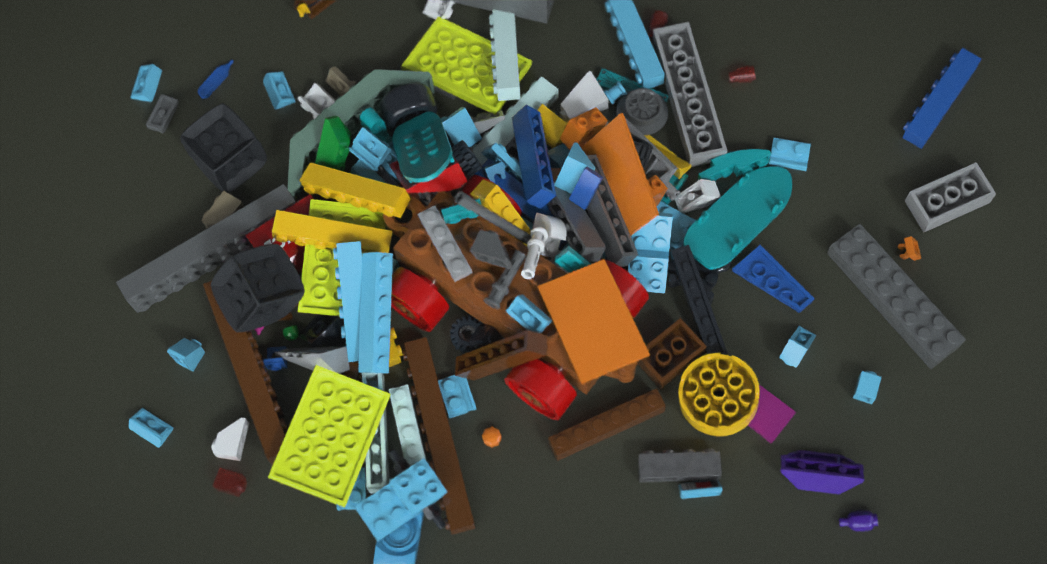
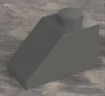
M480 230L470 249L474 257L486 263L512 269V263L499 235L491 230H488V232Z

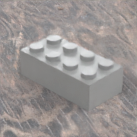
M976 162L910 191L905 199V203L924 233L989 204L996 193Z

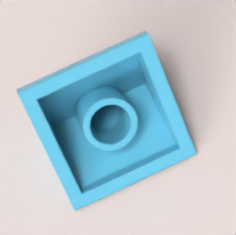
M577 142L573 143L554 186L571 194L584 169L589 167L595 170V166Z

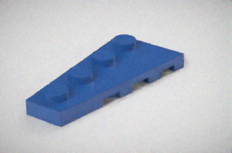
M761 245L732 268V272L798 313L802 312L815 299Z

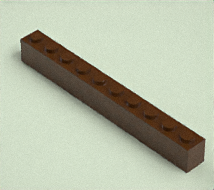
M427 337L405 342V349L402 350L404 361L409 362L410 367L406 369L409 379H413L414 386H411L413 397H417L419 404L415 405L418 416L422 415L423 422L420 423L422 434H427L428 441L425 442L427 453L432 454L433 460L429 461L433 472L436 471L437 478L447 491L439 499L441 510H446L447 517L444 518V522L447 524L445 526L446 530L450 529L453 535L475 529Z

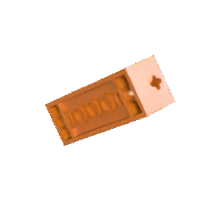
M595 107L570 119L560 140L569 150H571L575 142L580 147H583L605 127L608 120ZM654 175L647 179L657 207L668 188L657 175Z

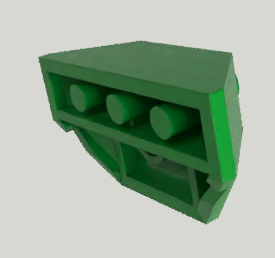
M332 116L325 118L315 164L345 171V162L349 154L352 134L340 117Z

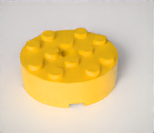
M720 353L704 355L693 361L682 374L679 384L681 411L688 423L704 434L711 436L735 434L744 429L757 412L759 404V383L750 366L736 356ZM720 391L723 392L724 395L722 397H717L714 395V393Z

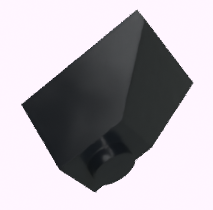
M318 314L299 332L298 337L312 347H339L341 344L346 343V338H342L341 326L345 325L338 316Z

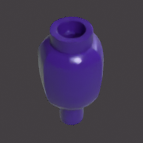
M869 510L855 511L850 513L847 518H839L840 526H849L854 531H870L874 526H878L877 514H872Z

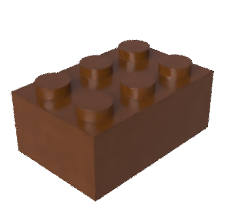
M680 318L646 345L650 356L638 360L637 364L661 390L681 374L693 361L703 356L707 346Z

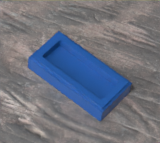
M586 167L569 200L582 209H587L603 176Z

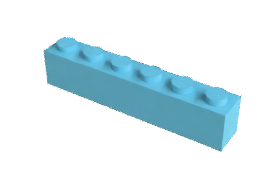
M607 0V2H604L607 13L610 12L611 23L613 27L616 26L617 37L624 44V53L630 58V67L632 70L635 69L637 83L646 89L664 84L665 73L633 1Z
M361 241L337 243V248H333L334 260L338 259L339 267L335 268L336 279H340L341 287H337L338 299H342L343 307H339L340 319L344 318L345 326H341L342 338H346L348 362L359 361L362 282Z
M362 253L358 373H389L392 253Z

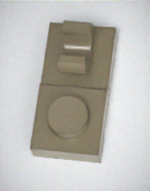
M336 66L330 68L326 83L340 96H343L356 82L349 81Z

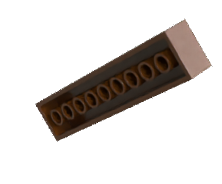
M211 281L203 284L265 455L273 465L289 426L284 418H282L285 415L281 405L279 406L277 393L271 383H269L272 380L264 367L262 354L257 349L259 346L251 332L253 330L236 332L230 326L213 295Z

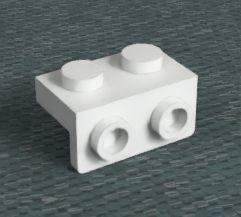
M428 0L422 13L435 20L438 16L443 19H449L453 12V9H451L452 4H455V2L451 0Z
M316 83L305 97L299 96L297 98L302 103L301 107L308 112L310 111L314 119L325 108H329L335 103V99Z

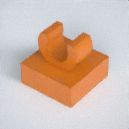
M912 236L904 238L905 244L901 243L897 246L900 250L906 249L904 254L899 255L900 258L908 259L910 257L914 261L921 259L918 241Z

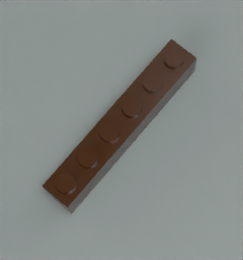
M527 330L456 357L455 376L477 380L546 356L548 347L547 335Z
M656 388L549 437V445L556 460L559 461L664 413L666 405Z

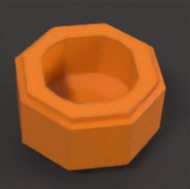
M494 427L486 428L482 434L484 445L491 448L498 446L502 439L499 429Z

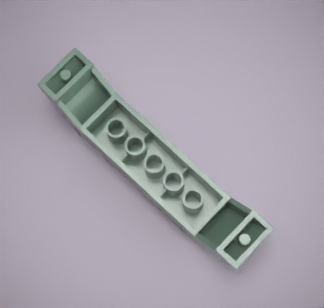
M374 69L371 73H367L358 84L351 86L346 94L338 97L329 108H325L317 118L310 120L305 128L297 131L290 139L288 191L295 202L309 194L304 190L299 180L309 163H315L325 118L332 116L340 117L353 135L362 128L360 121L361 113L371 107L378 114L380 112V101L390 90L408 83H422L427 85L432 93H434L432 75L424 71Z

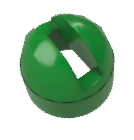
M297 325L282 330L284 337L288 341H293L299 336Z

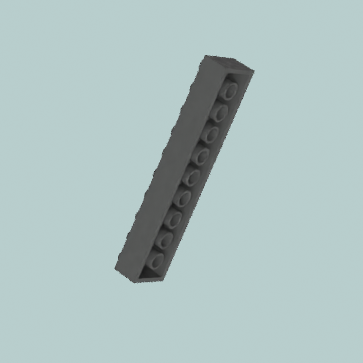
M283 184L116 283L126 301L137 313L146 311L152 304L163 301L173 292L180 291L184 285L197 281L201 275L215 270L218 265L237 253L248 250L252 245L245 235L276 215V210L283 211L296 202Z

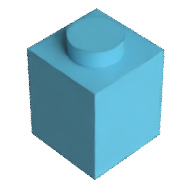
M862 371L857 380L853 399L872 404L876 399L881 377L872 371Z

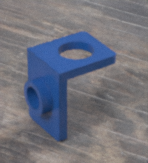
M285 346L267 348V359H263V363L268 370L278 371L282 368H287V360L272 358L274 352L287 349Z

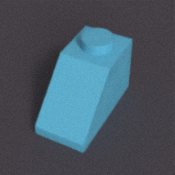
M799 326L789 339L779 358L787 365L797 368L816 335Z
M186 338L174 344L167 351L177 364L191 371L195 370L205 354L200 342L195 339L190 341Z

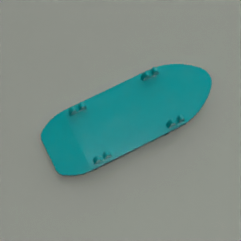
M425 112L399 125L395 129L392 140L399 167L404 178L409 180L410 183L433 180L446 169L450 162H454L450 142L443 123L436 113Z
M775 166L747 172L745 176L737 181L690 226L685 235L683 246L689 245L693 257L709 270L728 264L786 207L792 192V177L789 171L783 167Z

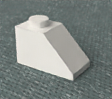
M700 179L677 195L678 197L675 199L678 210L684 214L708 207L721 196L715 181Z
M240 418L217 434V438L212 442V451L216 457L236 461L241 460L249 422L246 418Z

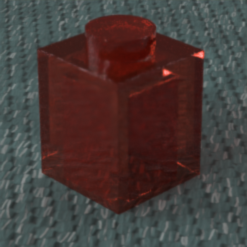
M221 467L213 483V487L217 491L238 498L241 493H244L247 486L246 478L242 474Z

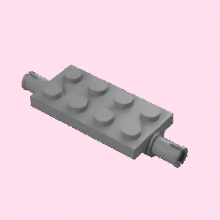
M626 119L631 135L641 138L653 146L647 167L644 170L646 178L649 179L657 175L668 188L665 194L671 201L675 200L680 191L669 181L678 168Z

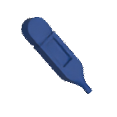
M233 60L226 65L217 67L204 84L199 87L198 94L202 99L208 98L229 74L230 65L234 62Z

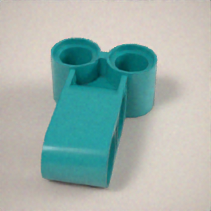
M371 107L365 109L360 115L362 127L367 128L386 143L393 141L387 132L385 122Z

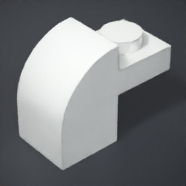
M536 213L533 228L542 227L548 232V238L544 241L545 249L540 255L555 258L560 240L566 241L565 224L560 218Z

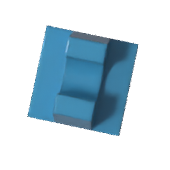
M497 161L482 168L484 175L493 183H495V174H499L501 179L506 178L505 167L502 161Z

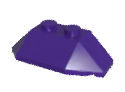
M798 450L787 455H781V473L799 490L841 494L864 482L863 465L855 463L853 460L839 454Z

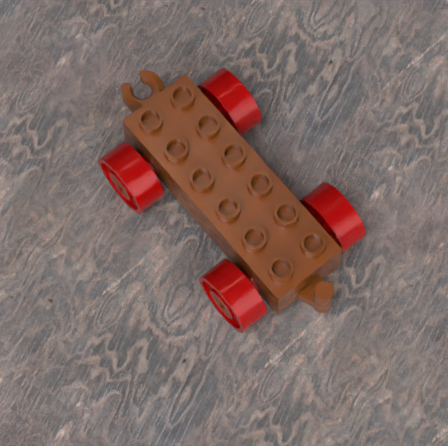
M472 175L459 192H463L473 198L471 193L482 180L493 182L482 176ZM500 188L519 215L522 216V211L518 204L508 193ZM438 192L427 207L423 206L417 198L409 195L411 200L406 208L410 209L413 213V217L409 222L400 223L395 219V216L388 217L383 214L388 230L393 231L392 234L401 238L393 247L396 259L401 267H398L392 274L391 308L416 327L426 332H431L450 308L444 297L486 326L492 325L504 338L527 331L526 328L506 312L518 295H524L551 318L537 286L568 273L539 255L534 278L531 277V279H526L522 276L526 258L524 259L508 287V295H505L500 303L501 307L499 310L490 307L483 301L485 297H488L493 288L492 284L498 282L505 268L477 260L471 253L470 249L479 231L488 232V230L496 232L503 242L510 259L515 250L527 256L528 248L481 216L465 218L456 224H446L472 269V274L454 282L418 218L419 213L433 206L437 207L442 216V209L459 205L455 202V197L447 192ZM605 259L634 320L648 301V292L629 272ZM551 321L540 333L547 335V355L513 367L504 381L510 390L531 408L552 420L558 421L577 396L572 385L587 395L599 377L581 384L553 321ZM637 361L604 376L617 378L623 383L631 382L635 376Z

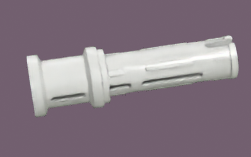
M534 227L530 232L531 239L527 243L528 254L522 270V276L526 279L534 278L539 255L545 249L544 241L548 238V232L542 227Z

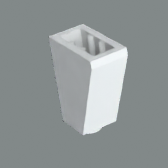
M591 71L587 72L561 103V112L559 114L567 123L570 119L595 107L600 112L608 108V98Z

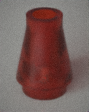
M659 10L652 14L648 32L649 37L653 38V29L666 26L669 21L668 14Z
M746 65L728 72L730 83H752L753 80H756L754 66Z

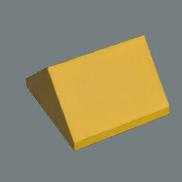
M542 104L537 111L541 114L546 144L551 148H555L562 143L560 137L567 122Z

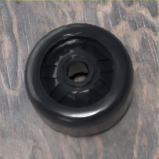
M408 83L390 90L383 96L379 105L386 128L393 133L399 125L425 112L438 114V107L431 89L422 83Z

